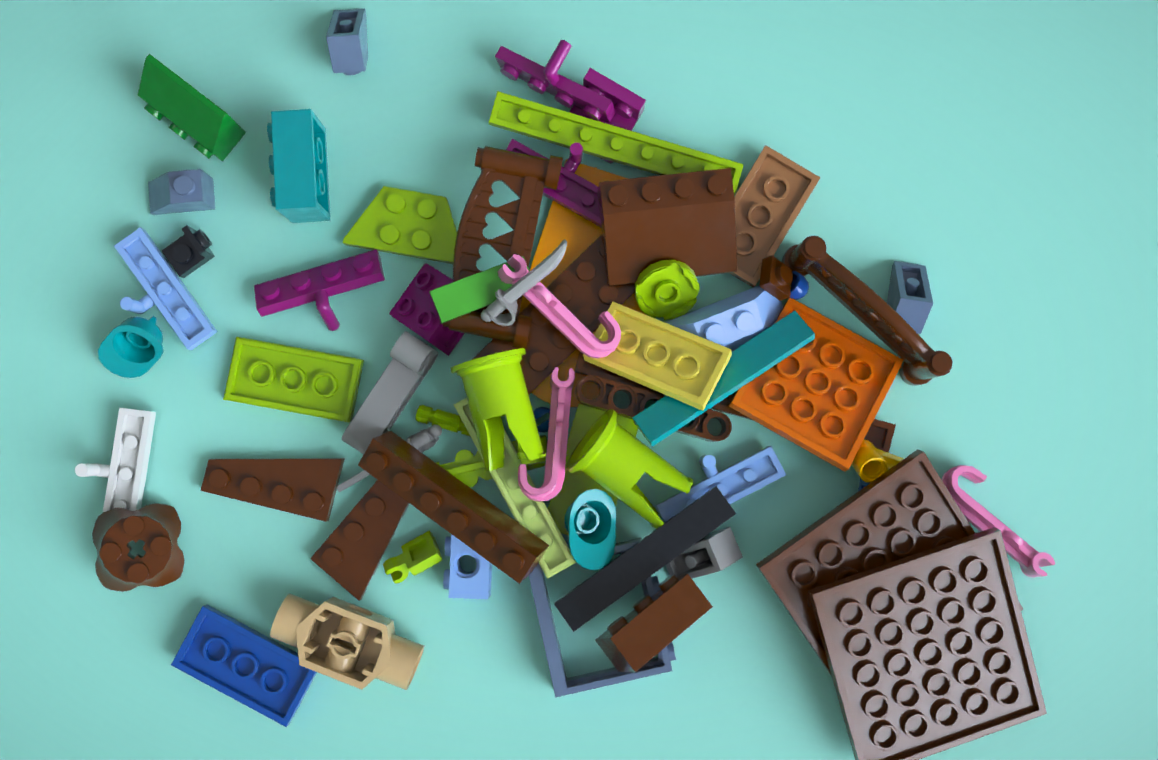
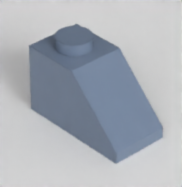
M365 8L334 10L326 35L333 73L356 75L366 70L368 61Z
M201 169L167 172L148 182L150 214L152 215L215 210L213 178Z
M894 261L887 304L918 334H921L933 306L926 266Z

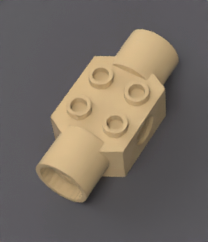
M288 594L275 616L270 631L271 638L298 648L300 666L361 690L375 678L407 690L417 670L425 647L396 635L394 620L336 597H332L319 605L293 594Z

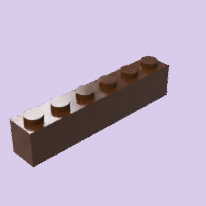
M392 431L373 438L358 464L363 470L519 584L533 572L550 546Z

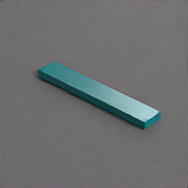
M794 310L732 351V356L704 411L666 395L632 418L633 422L653 447L814 340L815 333Z

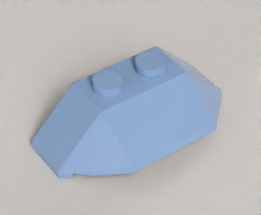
M756 286L665 323L734 351L775 324L783 309L782 301H779L760 286Z

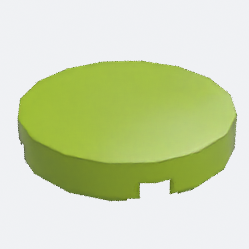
M661 260L649 265L640 273L635 282V298L640 310L646 315L655 319L656 317H664V320H672L685 315L694 307L700 286L694 270L686 263L676 260Z

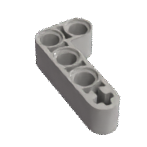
M407 331L394 344L390 352V356L393 359L342 436V441L362 454L365 453L373 438L390 431L438 356V352Z

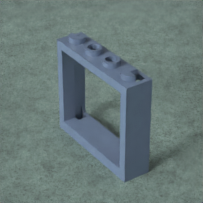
M642 538L616 543L614 555L624 553L642 540ZM539 563L533 572L529 574L555 698L672 671L670 661L676 660L673 643L671 642L658 653L657 658L648 661L637 672H618L613 667L567 678L545 577ZM650 576L641 583L644 597L646 595L652 597L661 590L658 587L659 581L657 576Z

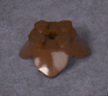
M155 503L135 511L126 508H114L103 512L97 517L92 533L93 543L97 549L95 569L101 584L105 588L124 592L141 585L160 587L174 582L181 577L185 560L183 552L177 544L181 533V521L174 507ZM140 539L145 542L143 550L146 553L144 556L137 554L135 557L130 553L132 548L129 546V543L132 540L137 543Z

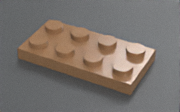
M766 145L734 196L737 272L730 274L753 288L760 279L762 259L771 255L774 256L820 179L819 176Z

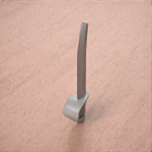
M563 240L548 257L506 291L498 289L495 292L497 299L481 312V319L485 322L493 321L501 326L512 325L515 322L518 307L516 300L559 265L565 254L567 241ZM505 309H508L509 313L507 314H500Z
M434 424L428 429L411 435L407 438L406 442L418 451L424 452L436 444L442 433V428ZM363 470L336 486L338 492H341L370 474Z

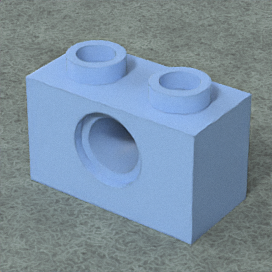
M452 534L451 537L446 536L445 556H450V569L444 570L443 588L449 589V598L489 599L491 596L492 563ZM463 555H471L475 558L477 566L474 571L466 572L461 568L460 558Z

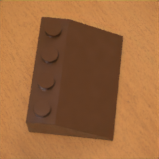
M731 168L599 182L597 193L609 286L634 284L643 270L661 260H676L686 263L694 270L696 277L737 272L735 198Z

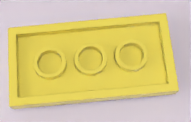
M612 302L608 312L620 326L621 340L615 351L608 356L592 358L583 354L584 360L704 411L732 356V350ZM600 323L594 336L600 341H607V330Z

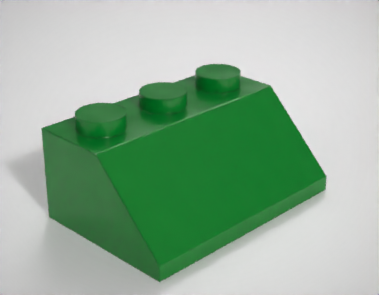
M151 54L145 58L137 94L147 103L144 109L159 121L166 117L172 122L169 128L184 140L189 135L197 141L193 147L208 159L215 155L223 162L246 132L225 111Z

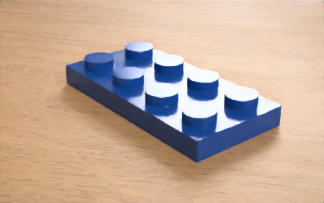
M207 604L202 606L171 663V666L285 727L291 723L317 672L299 665L297 652Z

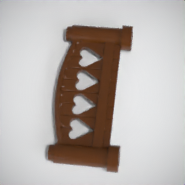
M488 146L484 148L478 147L475 167L481 168V174L469 195L459 223L454 248L453 282L482 272L476 267V263L481 258L479 249L485 244L490 245L507 262L513 254L524 256L529 267L544 188L557 190L563 161L562 157L550 155V159ZM496 181L503 182L520 199L499 207L491 206L489 198L494 194L491 188L492 184ZM489 213H496L513 231L493 239L485 238L483 236V229L488 226L485 221L486 216ZM522 295L516 300L518 307L515 322L512 325L501 326L493 321H483L481 319V312L487 309V307L445 322L443 326L449 327L451 331L512 342L513 347L526 349L532 317L519 315ZM505 309L500 314H507L509 313L508 309Z
M809 236L800 244L790 247L785 252L782 258V262L803 276L810 274L904 360L899 369L900 376L904 382L909 385L918 386L926 384L932 378L944 376L952 369L950 355L944 351H934L889 304L857 276L826 252V244L822 238Z

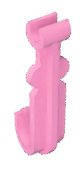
M513 254L508 260V264L514 268L515 272H512L504 264L499 269L498 276L504 283L513 285L530 271L527 269L524 258ZM538 282L523 294L586 356L592 358L606 357L615 351L621 340L620 326L608 311L602 312L598 318L608 333V340L600 341L541 282Z
M555 367L551 375L550 386L552 393L543 485L539 488L529 485L526 464H520L518 467V486L527 498L534 501H548L556 497L563 486L571 390L575 379V373L572 368L569 369L567 381H560L558 379V367Z
M966 465L950 468L944 473L941 480L967 521L980 532L993 527L1001 530L1006 553L1020 564V568L1026 576L1032 578L1047 576V573L1040 569V567L1055 565L1053 557L1048 553L1036 551L958 486V477L960 475L975 484L984 482L987 476L976 468Z

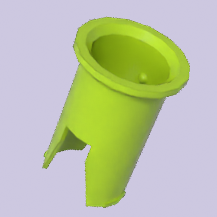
M524 348L487 355L450 368L451 373H457L462 378L485 465V473L504 467V427L501 416L506 415L508 427L528 461L546 457L520 364L522 356L526 354Z
M613 409L605 412L590 427L577 444L566 464L567 471L571 473L575 471L584 472L651 523V526L655 529L662 526L664 522L659 518L658 511L636 485L644 472L654 480L687 494L690 492L693 484L692 478L686 477L617 423V412Z

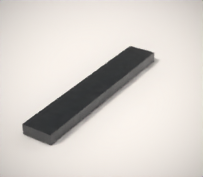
M717 486L713 487L666 521L662 526L655 529L564 595L554 605L574 632L733 517L736 512Z

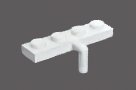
M119 407L110 465L81 463L75 467V473L79 477L97 476L108 478L103 512L114 508H126L135 511L142 507L156 412Z

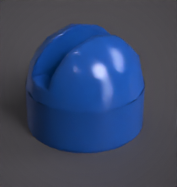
M793 271L790 298L798 300L808 293L809 282L803 275Z
M547 407L536 408L533 411L535 420L546 413L550 415V409ZM549 419L537 426L538 432H548Z

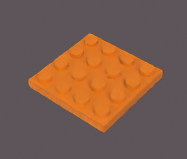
M789 298L776 322L795 310L815 333V339L738 389L729 407L846 472L850 468L904 360L795 299Z

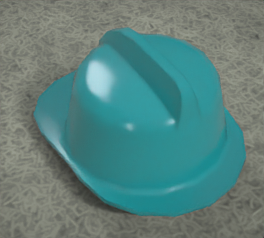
M153 316L147 320L141 317H130L115 327L102 341L98 349V357L102 365L111 373L127 378L140 377L148 372L164 352L162 345L163 335L160 328L156 325L157 318Z
M599 489L586 490L579 494L566 510L564 521L565 528L569 534L570 553L575 562L582 568L597 570L607 565L614 555L616 544V506L612 498L605 491Z

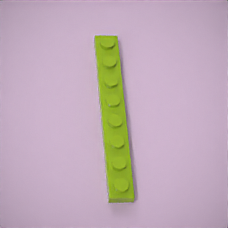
M497 91L489 119V125L569 149L571 144L577 142L582 145L583 153L657 175L731 168L734 195L744 165Z

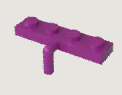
M560 40L545 67L503 46L499 48L495 58L501 68V73L514 81L518 78L528 82L527 85L537 93L544 94L546 91L554 95L555 100L563 106L571 108L574 105L582 109V113L590 119L596 121L602 119L608 123L612 120L616 113L612 100L557 73L572 47L567 41Z
M514 139L511 140L506 149L507 151L546 158ZM575 142L570 146V156L564 167L561 166L557 190L544 188L543 195L601 227L597 193L598 186L575 174L583 155L582 145Z
M377 249L254 285L256 309L260 316L263 317L315 301L316 308L328 330L335 331L339 328L340 323L329 305L328 297L384 281L385 277L380 255Z

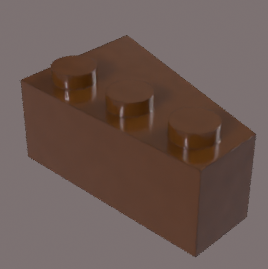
M675 574L670 575L658 585L661 590L652 597L650 595L643 597L633 606L634 610L631 613L616 619L607 627L606 632L595 639L618 672H637L713 607L688 574L678 577Z

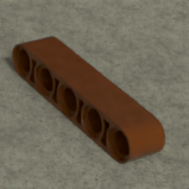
M596 375L583 377L575 389L576 398L581 404L606 412L609 409H613L617 412V415L630 419L644 410L647 401L654 400L657 402L664 397L661 394ZM587 382L596 384L599 389L598 397L593 400L585 398L581 391L583 384ZM623 391L627 393L630 398L627 408L620 409L616 407L613 402L615 392ZM708 409L693 419L687 427H681L675 432L708 442H717L729 436L732 424L727 415ZM711 418H715L721 423L722 430L718 436H713L708 432L707 424Z

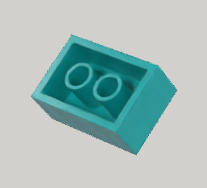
M311 109L271 111L272 123L267 124V134L270 143H273V155H269L270 173L274 175L275 187L270 189L272 206L276 207V210L292 223L330 221L326 128Z

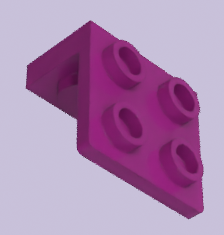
M589 68L583 78V86L612 100L616 112L610 123L602 119L599 121L632 131L644 111L646 100L594 69ZM574 105L569 113L588 118L582 113V109ZM603 159L604 161H606V162H608V163H610V164L613 163V161H609V160Z
M425 263L389 314L449 356L465 333L451 331L449 327L443 326L429 291L453 283V279Z

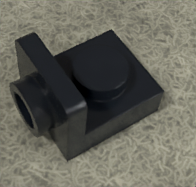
M188 225L182 228L183 236L162 250V253L182 278L187 277L215 257L209 248L212 242L201 229L196 231Z

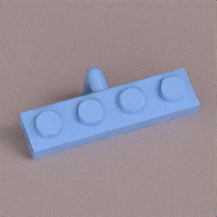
M140 227L114 245L147 292V295L140 300L130 297L122 298L120 301L122 309L136 314H143L156 305L188 350H193L218 332L146 230Z
M772 446L718 472L715 466V457L703 455L700 457L699 463L707 479L691 486L688 494L682 491L655 506L665 523L715 486H717L728 503L732 504L786 476V473Z

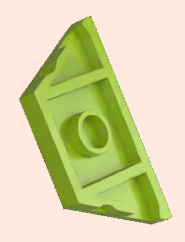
M383 186L344 237L343 244L453 264L457 230L446 197Z

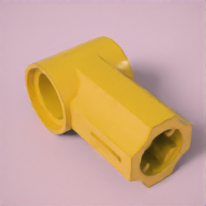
M863 440L851 465L863 481L872 482L904 458L877 449L869 440Z

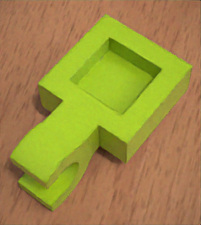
M427 531L402 545L403 553L387 559L383 566L387 575L391 574L393 582L397 584L408 577L409 571L415 576L441 562L443 559L435 537L430 531Z

